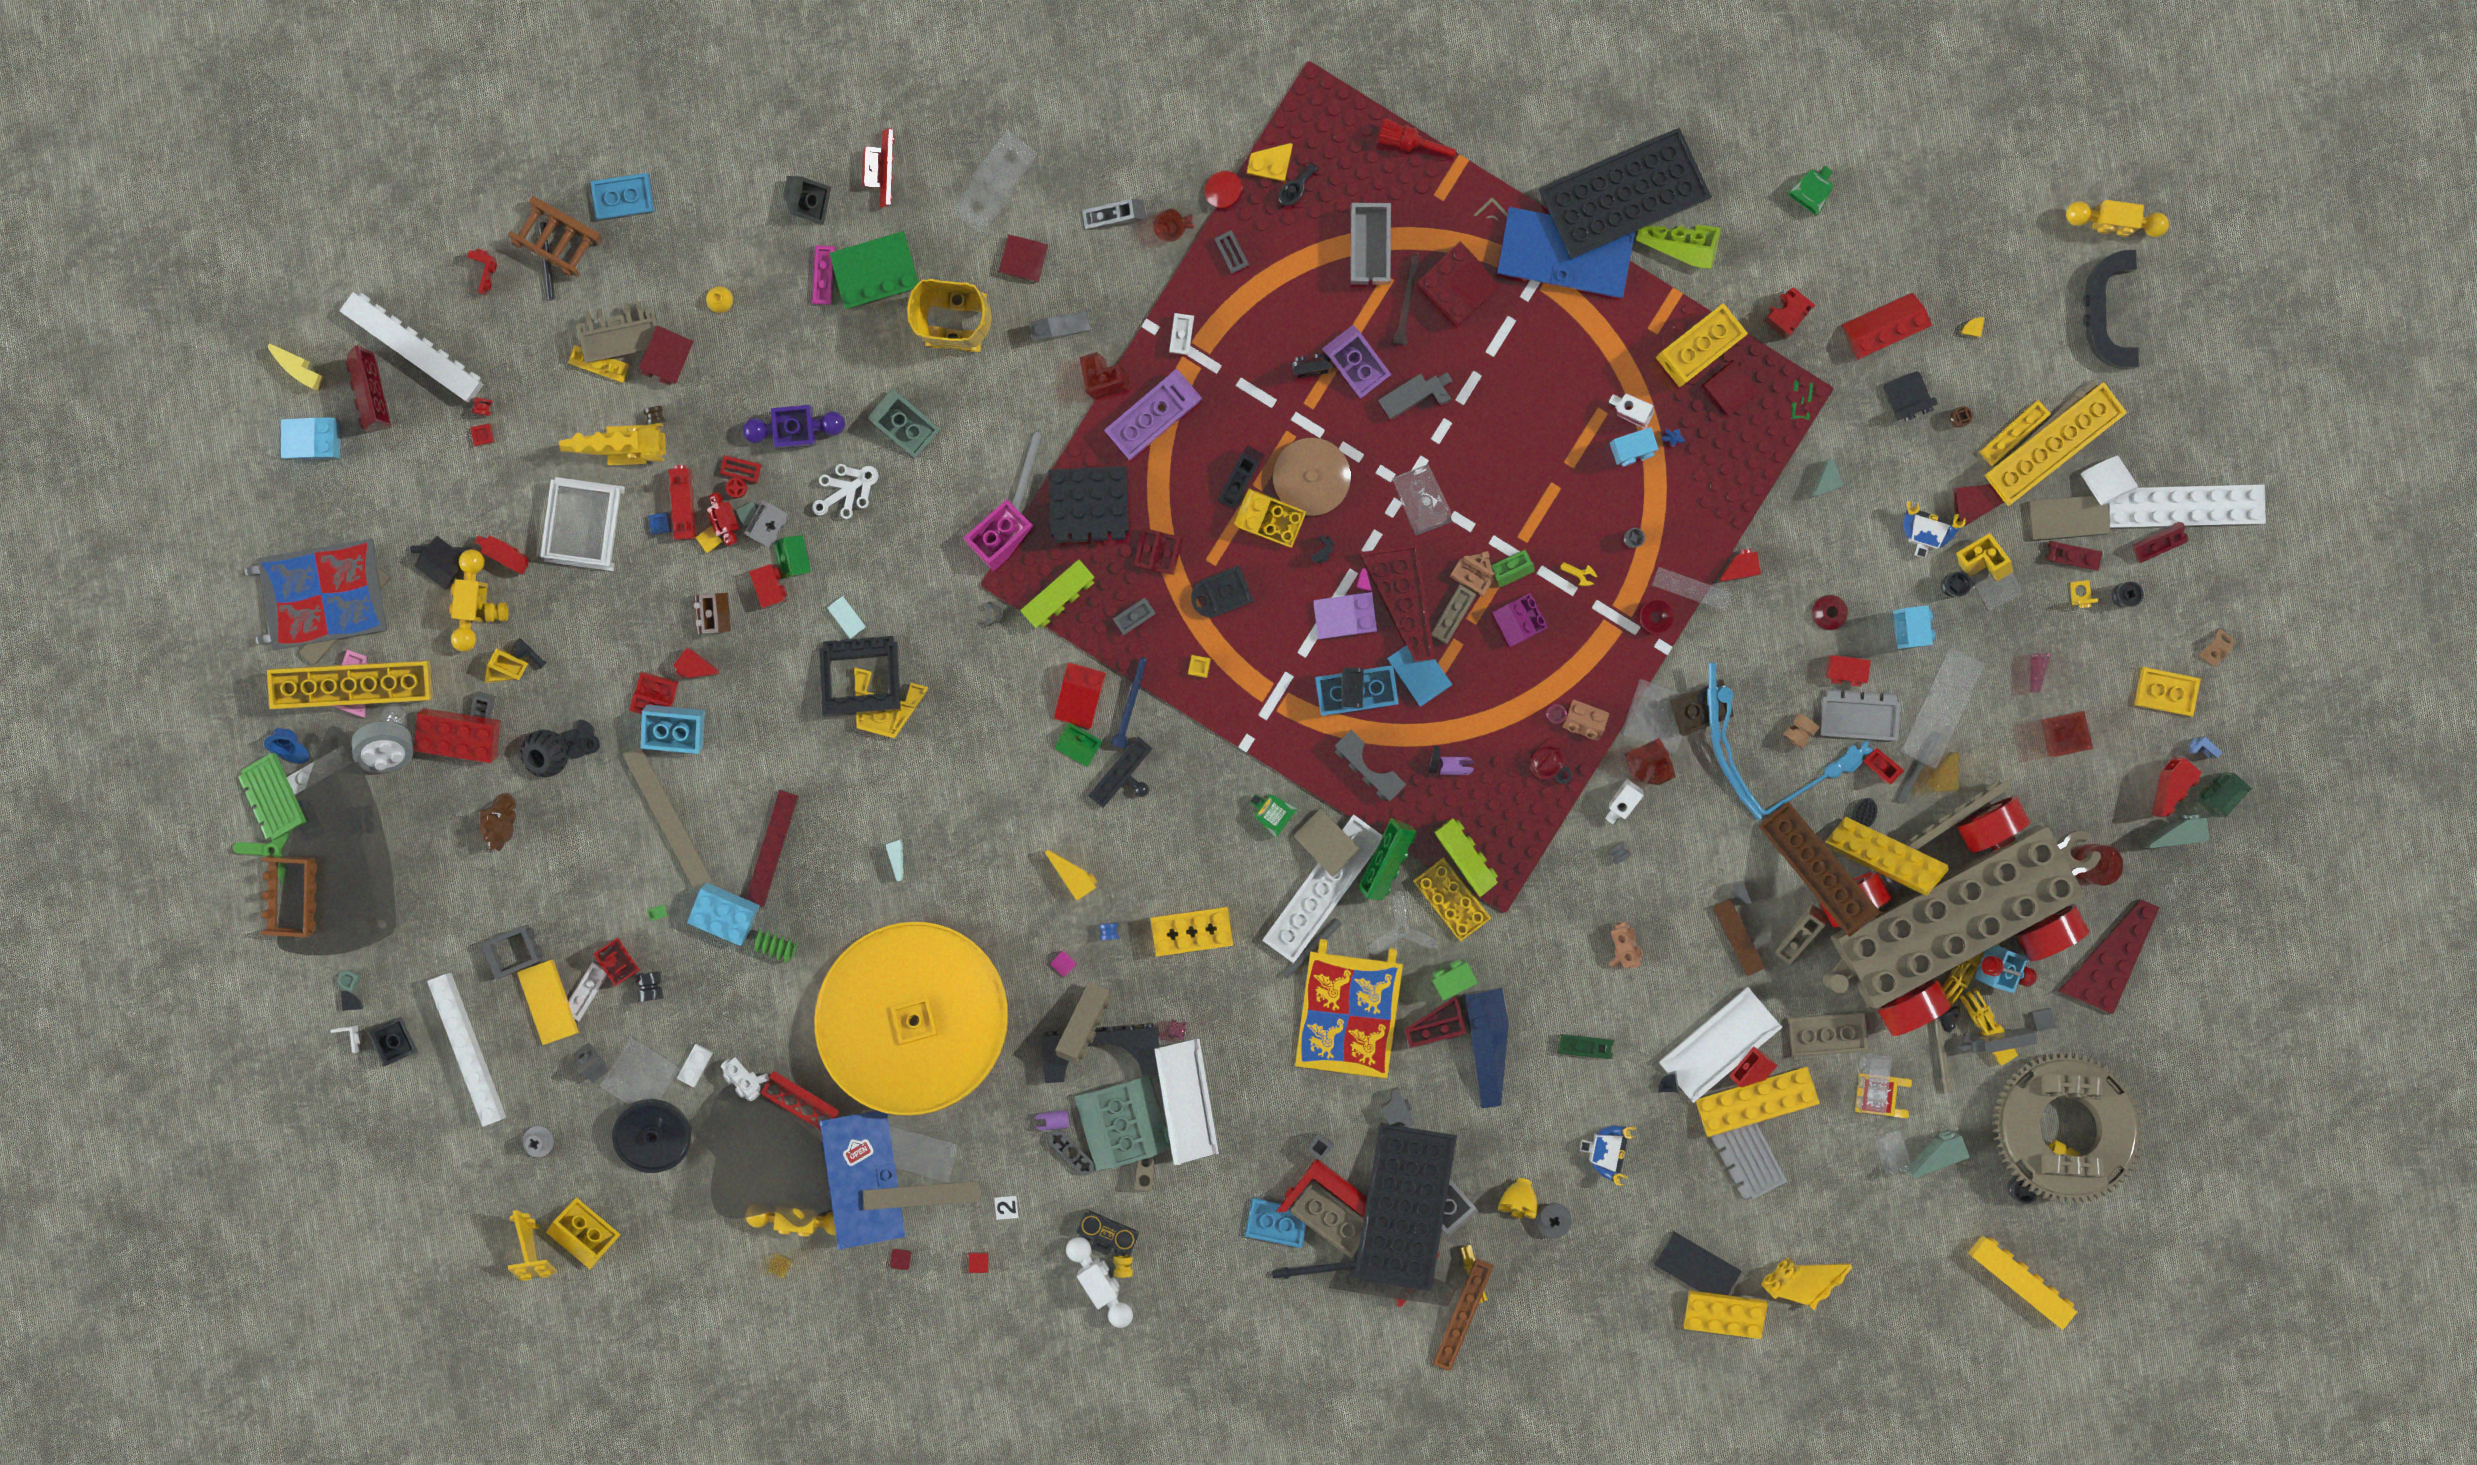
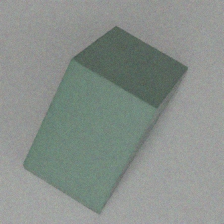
M1828 459L1811 496L1817 497L1844 486L1834 460Z

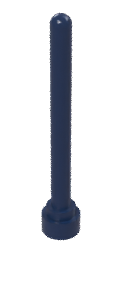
M1146 657L1139 659L1118 734L1116 733L1115 737H1112L1111 744L1114 746L1126 748L1127 736L1125 735L1146 667Z

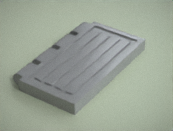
M1827 689L1826 697H1822L1819 736L1898 741L1901 702H1897V694L1883 693L1882 701H1880V693L1863 692V699H1860V692L1844 691L1843 698H1841V690Z
M1757 1123L1711 1137L1717 1149L1725 1146L1726 1149L1719 1153L1726 1166L1734 1164L1728 1170L1735 1184L1743 1181V1184L1737 1186L1743 1199L1748 1197L1755 1199L1787 1182Z

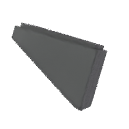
M1739 881L1731 891V894L1744 904H1750L1751 900L1743 881Z

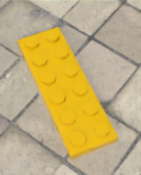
M1848 817L1843 819L1825 841V846L1828 849L1926 896L1929 895L1948 871L1947 864Z
M1808 1067L1770 1077L1765 1081L1746 1087H1737L1706 1096L1695 1101L1707 1138L1820 1104Z

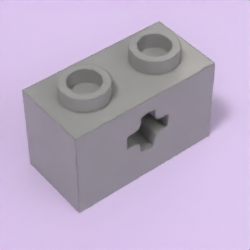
M762 500L744 534L769 548L776 541L780 527L785 525L788 514Z

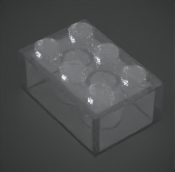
M1865 1053L1864 1057H1861L1860 1068L1863 1069V1075L1858 1078V1088H1861L1860 1096L1856 1097L1855 1105L1859 1108V1112L1886 1116L1891 1056Z

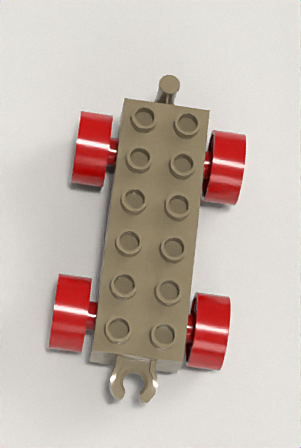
M2011 796L1995 802L1965 818L1956 826L1970 853L1979 852L1989 847L1992 849L1945 874L1928 896L1913 891L1880 909V914L1851 937L1844 930L1831 935L1830 938L1839 952L1841 960L1830 972L1824 975L1823 983L1827 988L1836 993H1844L1847 991L1848 986L1856 985L1866 1004L1878 1010L1891 1036H1899L1922 1027L1944 1014L1951 1007L1939 981L1935 978L1940 974L2013 935L2016 936L2029 962L2039 961L2057 954L2086 937L2090 931L2077 906L2072 904L2085 897L2075 875L2095 867L2101 858V854L2097 851H2091L2083 860H2075L2071 856L2072 845L2077 842H2085L2090 838L2089 832L2075 830L2066 833L2056 841L2048 826L2036 825L2014 836L2031 823L2018 797ZM1873 870L1853 878L1877 908L1892 898V894L1880 873ZM1819 901L1832 927H1839L1840 925Z

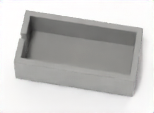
M1352 203L1350 285H1368L1369 281H1372V285H1389L1391 203Z

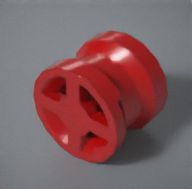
M473 397L474 408L471 409V413L491 416L490 406L493 405V401Z
M732 478L726 484L727 493L734 498H742L747 493L746 483L739 478Z

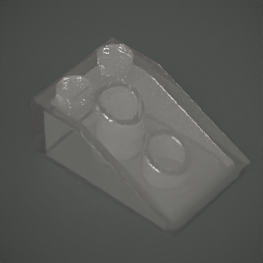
M1428 464L1392 478L1416 536L1452 522L1450 508Z

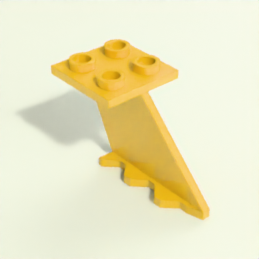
M513 1210L510 1221L515 1222L525 1263L508 1265V1270L521 1281H528L532 1277L537 1276L548 1278L551 1274H557V1270L547 1260H537L533 1230L540 1229V1224H536L535 1219H530V1214Z
M1787 1257L1778 1264L1771 1274L1764 1278L1761 1285L1774 1299L1779 1296L1809 1305L1815 1310L1818 1302L1826 1299L1830 1295L1831 1290L1844 1281L1845 1276L1853 1267L1849 1263L1796 1265Z

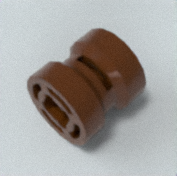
M1965 406L1956 408L1950 414V422L1955 427H1964L1972 421L1973 412Z

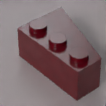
M1457 996L1404 1030L1409 1050L1466 1035Z

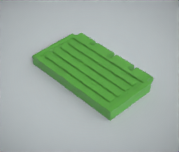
M270 753L241 770L242 775L238 778L244 790L249 788L245 794L251 807L257 806V808L253 809L258 823H265V825L261 826V830L266 840H277L306 823V819L276 753Z

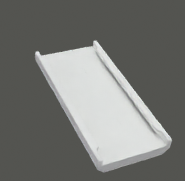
M1746 987L1661 1059L1659 1063L1667 1073L1676 1071L1678 1086L1694 1103L1738 1066L1753 1046L1758 1049L1778 1032L1782 1026L1750 988Z
M1186 1040L1155 1048L1174 1165L1219 1154L1200 1040Z

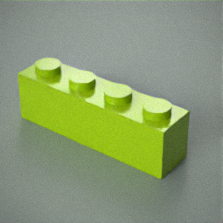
M1078 560L1020 611L1036 629L1039 627L1043 629L1050 623L1049 618L1053 614L1058 616L1065 609L1063 606L1068 601L1073 603L1080 596L1078 593L1083 588L1085 590L1089 589L1094 584L1092 580L1095 577Z

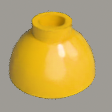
M716 286L708 291L706 303L711 311L724 313L731 308L733 296L727 288Z

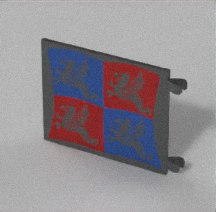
M373 539L258 558L259 566L245 568L246 575L255 576L260 574L270 635L257 636V644L271 643L272 650L387 631Z

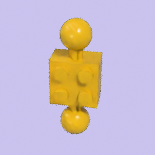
M2104 200L2095 206V210H2091L2087 203L2076 201L2070 204L2066 211V217L2070 224L2083 226L2092 221V229L2098 230L2097 233L2100 234L2114 232L2117 233V236L2128 237L2137 230L2144 229L2149 236L2160 237L2169 228V220L2163 213L2154 212L2147 217H2143L2144 205Z
M473 549L466 550L461 554L459 565L465 572L464 580L455 579V583L451 587L453 603H450L449 613L452 614L451 618L460 619L459 628L452 633L451 643L456 650L461 652L471 650L476 644L477 639L474 631L471 629V622H484L485 617L484 609L488 583L476 581V573L480 572L484 567V557L479 551Z
M781 1201L776 1206L775 1211H770L765 1204L754 1203L746 1210V1221L755 1228H761L768 1222L774 1223L773 1230H779L778 1233L780 1234L798 1232L799 1236H810L818 1227H821L828 1234L836 1236L833 1211L826 1214V1216H819L820 1205Z

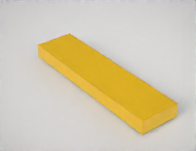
M2036 400L1979 453L1991 466H1994L2051 413L2039 400Z

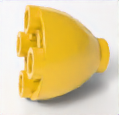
M1517 1178L1516 1182L1502 1195L1498 1210L1506 1213L1510 1212L1512 1213L1511 1216L1517 1219H1522L1523 1216L1535 1219L1537 1215V1198L1531 1186L1532 1181L1525 1178Z

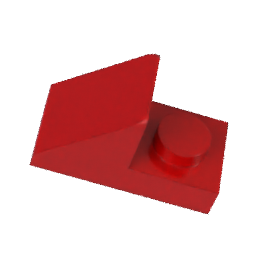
M1878 748L1863 761L1866 766L1880 777L1882 782L1889 785L1904 772L1899 765Z

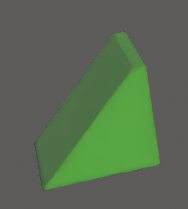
M664 905L647 910L650 921L667 916Z

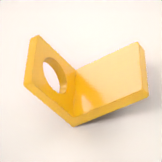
M2090 580L2070 582L2072 605H2079V608L2092 607L2091 603L2098 602V598L2092 599ZM2079 585L2086 588V594L2082 597L2078 596L2075 592L2076 587Z

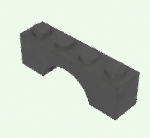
M1350 730L1335 745L1337 749L1334 752L1342 760L1346 757L1351 762L1348 766L1355 773L1360 771L1364 775L1362 780L1369 787L1374 785L1378 789L1376 794L1383 801L1386 798L1391 801L1406 784L1393 771L1380 774L1369 770L1362 758V750L1365 743Z

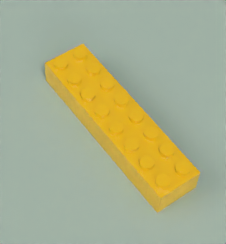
M430 660L270 668L267 670L270 709L422 701L433 698Z

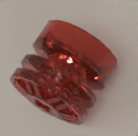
M2091 843L2078 849L2074 855L2075 860H2083L2091 851H2097L2101 854V858L2095 867L2089 871L2076 874L2083 882L2106 886L2116 882L2122 875L2124 868L2123 858L2115 848Z

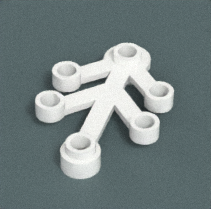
M844 464L837 465L835 471L839 476L850 475L858 477L853 482L822 475L819 478V483L822 486H833L842 489L824 501H815L812 505L813 512L818 516H823L827 514L829 506L846 496L845 505L840 514L844 519H850L853 516L852 506L855 492L861 485H863L861 497L857 499V505L863 509L867 508L869 505L870 487L877 482L879 477L877 470L872 466H865L858 470L848 468ZM840 467L845 468V472L842 474L838 472ZM867 472L872 474L870 479L865 478ZM824 477L829 479L827 484L822 483ZM861 499L866 500L865 506L860 505ZM818 504L823 505L822 511H817L816 507ZM845 510L850 511V515L848 517H845L843 515V512Z

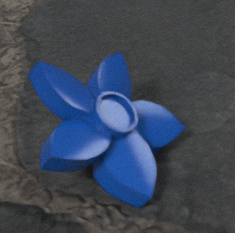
M1665 428L1666 436L1661 438L1662 441H1670L1669 444L1672 447L1676 443L1685 442V439L1680 435V429L1674 430L1672 433Z

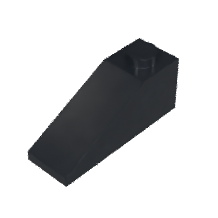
M1247 445L1218 498L1219 502L1232 509L1236 508L1264 457L1263 453Z

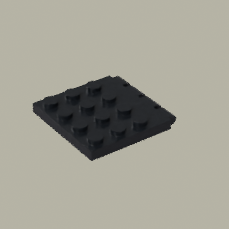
M1126 466L1049 470L1051 537L1055 538V543H1068L1069 536H1072V542H1088V535H1092V541H1108L1109 534H1111L1112 540H1125V534H1129Z

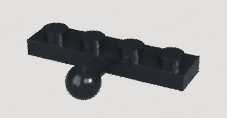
M1138 736L1088 796L1104 808L1125 782L1134 788V793L1138 797L1147 796L1149 786L1145 782H1138L1131 774L1153 748Z

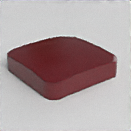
M893 1249L890 1267L908 1270L910 1267L911 1251Z

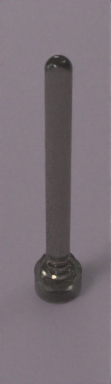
M1413 253L1411 257L1399 327L1392 338V343L1395 345L1407 346L1408 337L1405 331L1419 262L1418 253Z

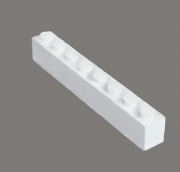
M352 292L340 309V312L469 403L473 401V397L477 395L484 385L479 381L481 377L472 371L467 373L463 370L465 368L463 364L457 360L452 362L448 359L449 355L441 349L437 351L432 348V342L426 338L422 340L416 336L418 332L409 326L404 328L400 325L402 323L400 319L394 315L391 317L386 315V310L378 304L374 306L369 303L371 299L363 293L358 295Z
M447 973L427 981L482 1126L484 1127L506 1118L452 973Z

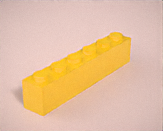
M1982 1235L1968 1254L2063 1330L2077 1313L2073 1309L2074 1304L2066 1297L2062 1300L2057 1296L2060 1292L2051 1285L2046 1287L2043 1284L2044 1279L2036 1273L2034 1275L2030 1274L2027 1271L2029 1267L2023 1262L2019 1261L2017 1263L2012 1259L2014 1255L2004 1248L2002 1251L1998 1248L1997 1245L1999 1243L1991 1236L1986 1238Z

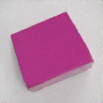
M1363 568L1361 569L1356 587L1371 592L1367 571Z
M1064 950L1050 963L1063 977L1077 964Z

